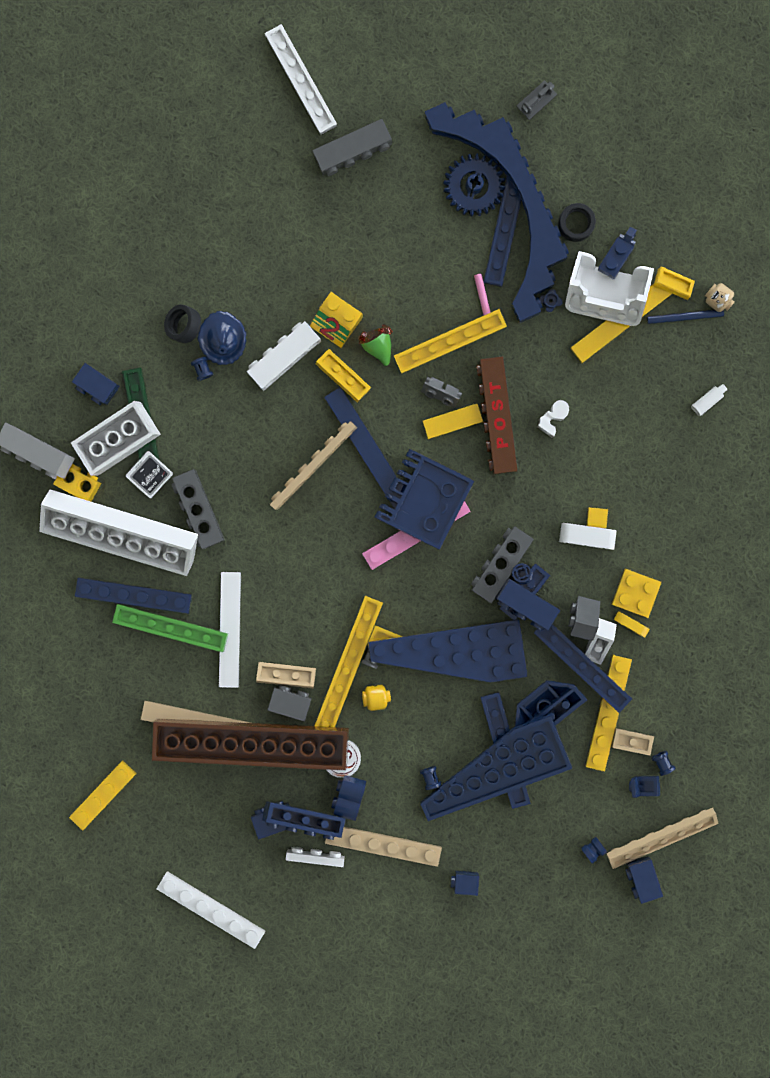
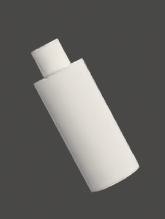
M723 384L718 388L714 386L696 401L691 408L698 416L703 415L724 397L723 393L727 391V388Z

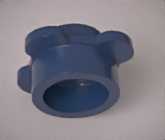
M553 289L549 290L545 296L542 295L540 297V301L545 305L547 312H552L556 306H561L562 299L559 298Z

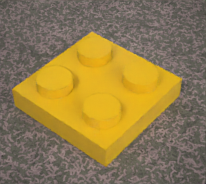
M624 569L611 605L649 618L661 582Z

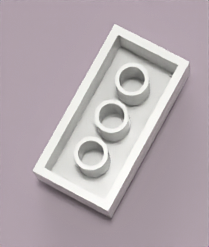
M133 401L71 442L90 475L98 476L161 434L142 403Z

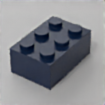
M511 579L506 580L496 596V599L499 600L498 605L506 610L514 609V615L524 621L526 618L532 621L530 624L541 631L543 628L549 630L560 612L558 608Z

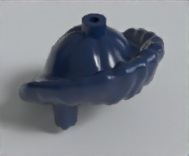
M217 311L211 313L204 320L197 339L203 354L206 355L208 360L218 365H227L234 363V361H237L242 356L246 344V331L242 323L234 315L227 311Z

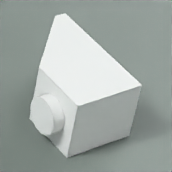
M599 618V628L593 641H588L584 653L592 662L602 664L614 642L617 624Z

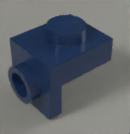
M659 776L633 777L629 783V791L632 793V798L660 796Z

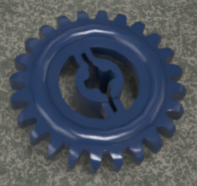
M478 153L474 159L468 154L467 161L461 156V163L454 160L455 168L448 167L451 174L445 173V177L448 180L443 181V184L448 186L443 190L445 193H449L446 196V200L452 199L450 206L457 205V212L463 209V215L469 211L471 217H473L474 212L481 216V211L488 214V208L495 210L493 203L500 204L498 198L504 197V194L500 191L506 188V186L500 185L505 182V178H499L503 171L496 172L499 164L492 167L493 159L486 162V155H484L479 160ZM475 172L466 181L468 194L465 196L461 191V180L468 173ZM478 174L477 185L473 189V193L470 197L472 191V184L476 180ZM483 175L487 180L488 190L481 198L473 199L474 195L479 194L483 188L484 181L481 177Z

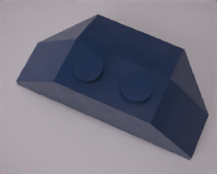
M546 680L517 704L515 727L551 714L556 726L586 702L587 698L574 684Z

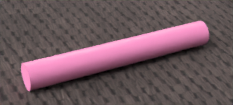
M477 274L474 275L484 316L491 312L482 275Z

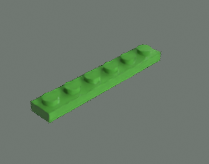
M117 604L112 622L219 652H224L229 634Z

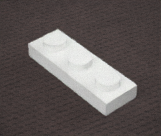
M291 847L286 853L287 861L336 867L344 866L345 856H341V853L336 851H330V854H325L319 849H311L308 852L303 851L301 847Z

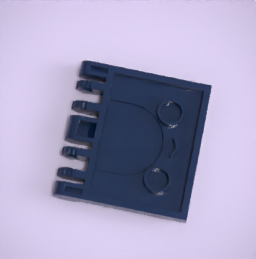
M409 449L406 457L418 462V465L406 459L402 463L407 467L415 469L413 475L403 470H398L397 472L398 475L410 480L409 483L395 477L389 487L390 491L402 497L399 499L386 493L385 497L389 501L397 503V506L394 510L386 504H381L379 508L392 514V516L377 511L374 518L440 550L474 481Z

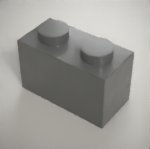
M578 596L576 603L572 602L570 614L572 615L568 627H571V636L593 641L599 628L600 601Z
M284 685L275 687L268 711L305 722L312 697H308L309 693L300 690L295 693L290 691V687Z

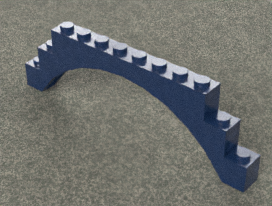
M446 102L425 111V119L432 134L458 140L479 150L489 159H493V162L499 164V168L510 178L511 183L520 195L528 218L530 254L525 279L511 307L519 323L541 313L540 309L543 307L538 297L535 298V295L554 286L556 279L552 270L548 271V268L566 261V254H569L565 243L561 244L559 239L561 235L558 227L553 226L551 222L553 217L549 208L545 209L543 202L545 200L542 192H538L535 187L537 182L534 175L529 174L527 167H529L525 156L522 157L519 152L521 147L518 140H514L511 135L513 130L509 121L505 122L504 117L482 127L484 125L483 119L480 114H476L475 110L455 118L452 107H447Z

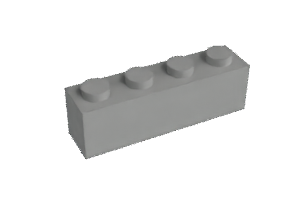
M6 422L0 432L1 451L9 455L13 452L16 454V459L24 463L26 461L31 462V467L39 471L41 469L46 470L45 474L54 479L57 476L65 479L75 458Z

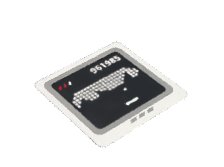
M147 451L126 474V477L145 495L152 498L173 473L151 452Z

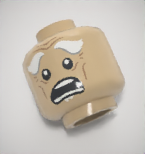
M722 283L714 284L705 295L707 297L706 303L717 312H721L724 309L728 311L735 302L732 300L734 292Z

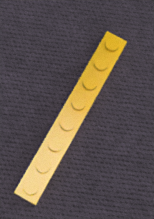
M367 596L364 597L315 726H336L383 602Z

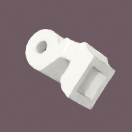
M563 400L556 401L551 407V412L548 411L539 418L537 428L553 438L556 429L550 424V421H562L568 415V404Z

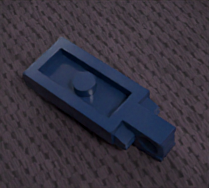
M630 227L625 236L620 234L598 267L599 272L612 279L616 278L634 249L636 242L633 239L637 232L636 229Z

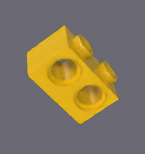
M72 463L68 473L72 472L74 474V480L68 483L66 477L63 479L57 476L53 484L77 498L92 502L101 485L97 481L98 477L91 476L89 472L87 475L80 472L82 468ZM88 481L91 484V489L85 492L83 484Z

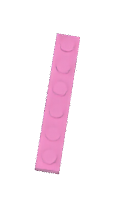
M465 501L455 521L471 512ZM399 531L362 554L373 570L417 544L420 540Z

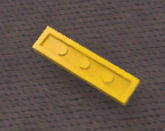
M121 761L69 818L81 830H84L136 773L124 761Z

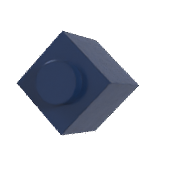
M455 871V876H451V888H454V893L478 896V872Z

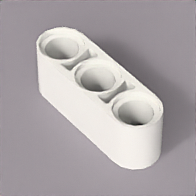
M562 523L559 542L614 550L617 531Z

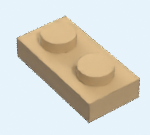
M615 728L611 747L651 755L654 736Z

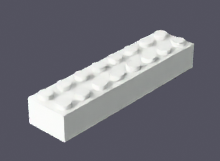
M49 490L41 504L39 532L185 576L188 575L193 564L198 538L196 533L53 490Z

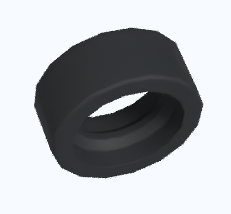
M575 203L567 206L559 217L558 227L560 233L569 241L579 242L585 240L595 228V214L585 204ZM581 212L587 217L588 226L584 232L575 234L568 230L566 218L569 214Z
M181 304L169 310L164 321L166 335L180 343L191 342L196 338L201 327L199 313L195 309ZM187 314V326L183 332L178 334V322L182 316Z

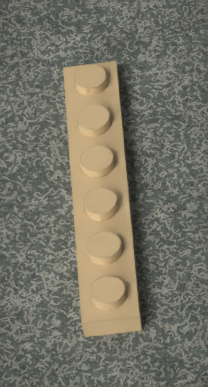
M351 421L348 424L346 422L343 423L338 429L339 433L335 438L331 436L324 443L326 447L322 451L318 450L311 457L313 460L308 465L305 463L298 470L300 474L295 479L292 477L284 485L286 488L282 492L278 491L271 498L273 502L270 505L275 510H278L357 427Z
M714 809L703 810L697 815L684 818L676 824L668 825L655 833H649L641 839L633 840L625 846L614 848L611 852L607 853L612 869L717 825L718 820Z
M344 827L342 838L334 837V840L326 839L325 844L437 867L442 849L441 846Z

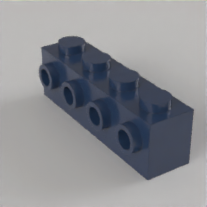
M266 801L262 821L267 822L266 826L278 828L279 825L286 826L285 830L297 832V829L305 830L304 834L316 836V833L323 834V838L334 840V837L342 838L345 818L269 801Z

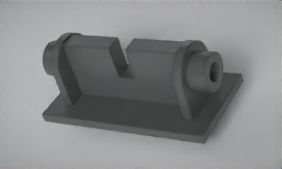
M544 80L517 105L518 109L530 120L557 95L553 90L554 85Z
M427 377L421 392L429 398H435L444 405L455 408L462 395L459 392L460 389L447 384L444 390L442 389L444 382L434 377Z

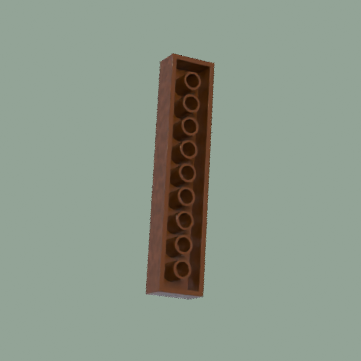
M157 719L153 722L152 761L346 771L349 728Z

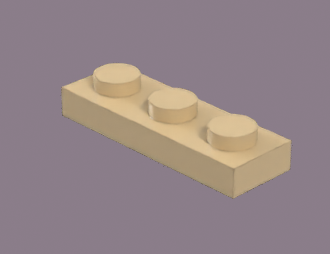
M259 662L256 682L314 689L316 668Z

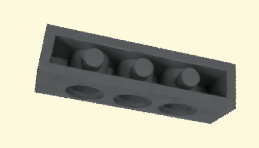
M193 469L172 478L174 481L172 483L175 494L179 493L181 501H179L180 507L183 512H187L189 517L186 519L188 526L198 534L197 547L201 546L202 549H206L225 541L197 471ZM189 487H192L195 491L194 496L191 498H187L185 495V491ZM196 505H200L202 508V512L198 516L193 514V507ZM206 522L209 525V531L202 533L200 526Z
M515 526L512 529L508 528L502 536L505 540L501 545H496L492 551V554H494L491 561L486 560L481 568L483 573L480 577L476 576L471 583V586H473L471 591L489 603L493 602L512 573L513 568L518 564L534 540ZM509 542L516 545L514 553H509L506 550ZM499 558L504 559L506 562V566L503 569L496 567L495 563ZM488 574H492L495 577L493 585L485 583V577Z

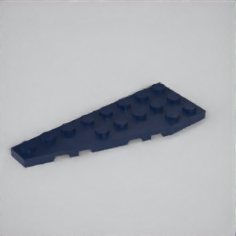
M519 620L368 642L371 662L485 682L528 677Z
M551 714L514 727L422 800L421 806L427 820L436 819L572 769Z

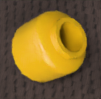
M381 684L367 686L365 691L362 692L364 707H367L370 711L386 709L387 702H391L390 691H386L385 687Z

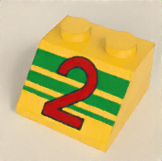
M330 292L320 306L310 327L342 348L363 318V313Z

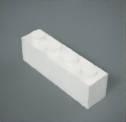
M306 322L296 324L289 336L284 335L281 337L274 349L270 347L263 353L264 357L259 362L255 360L249 365L248 374L263 391L321 342V339Z

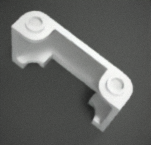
M578 252L565 307L570 312L629 326L638 325L641 322L654 268L639 266L634 269L633 275L619 272L616 278L612 279L598 271V267L595 266L596 259L594 256Z

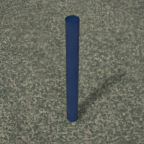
M707 310L647 316V324L724 317V310L721 312Z

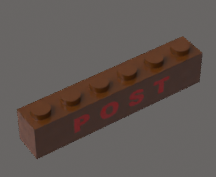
M503 356L480 359L479 365H476L477 376H481L482 381L479 384V394L484 397V402L481 403L482 414H486V421L483 422L484 433H488L489 440L486 441V450L491 453V459L488 460L489 471H493V475L517 472Z

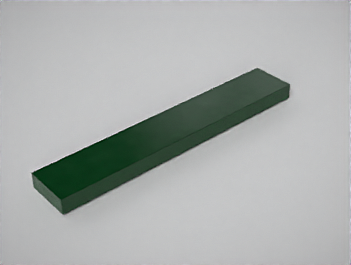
M142 368L122 371L128 404L133 401L141 402L151 418ZM153 439L137 450L139 460L147 451L151 452L159 460L156 439Z

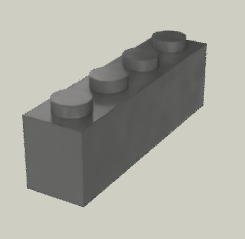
M380 119L312 151L322 175L327 174V176H331L337 173V169L341 167L349 168L355 164V161L361 158L366 160L372 157L374 152L388 150L390 145H392V138L383 119Z

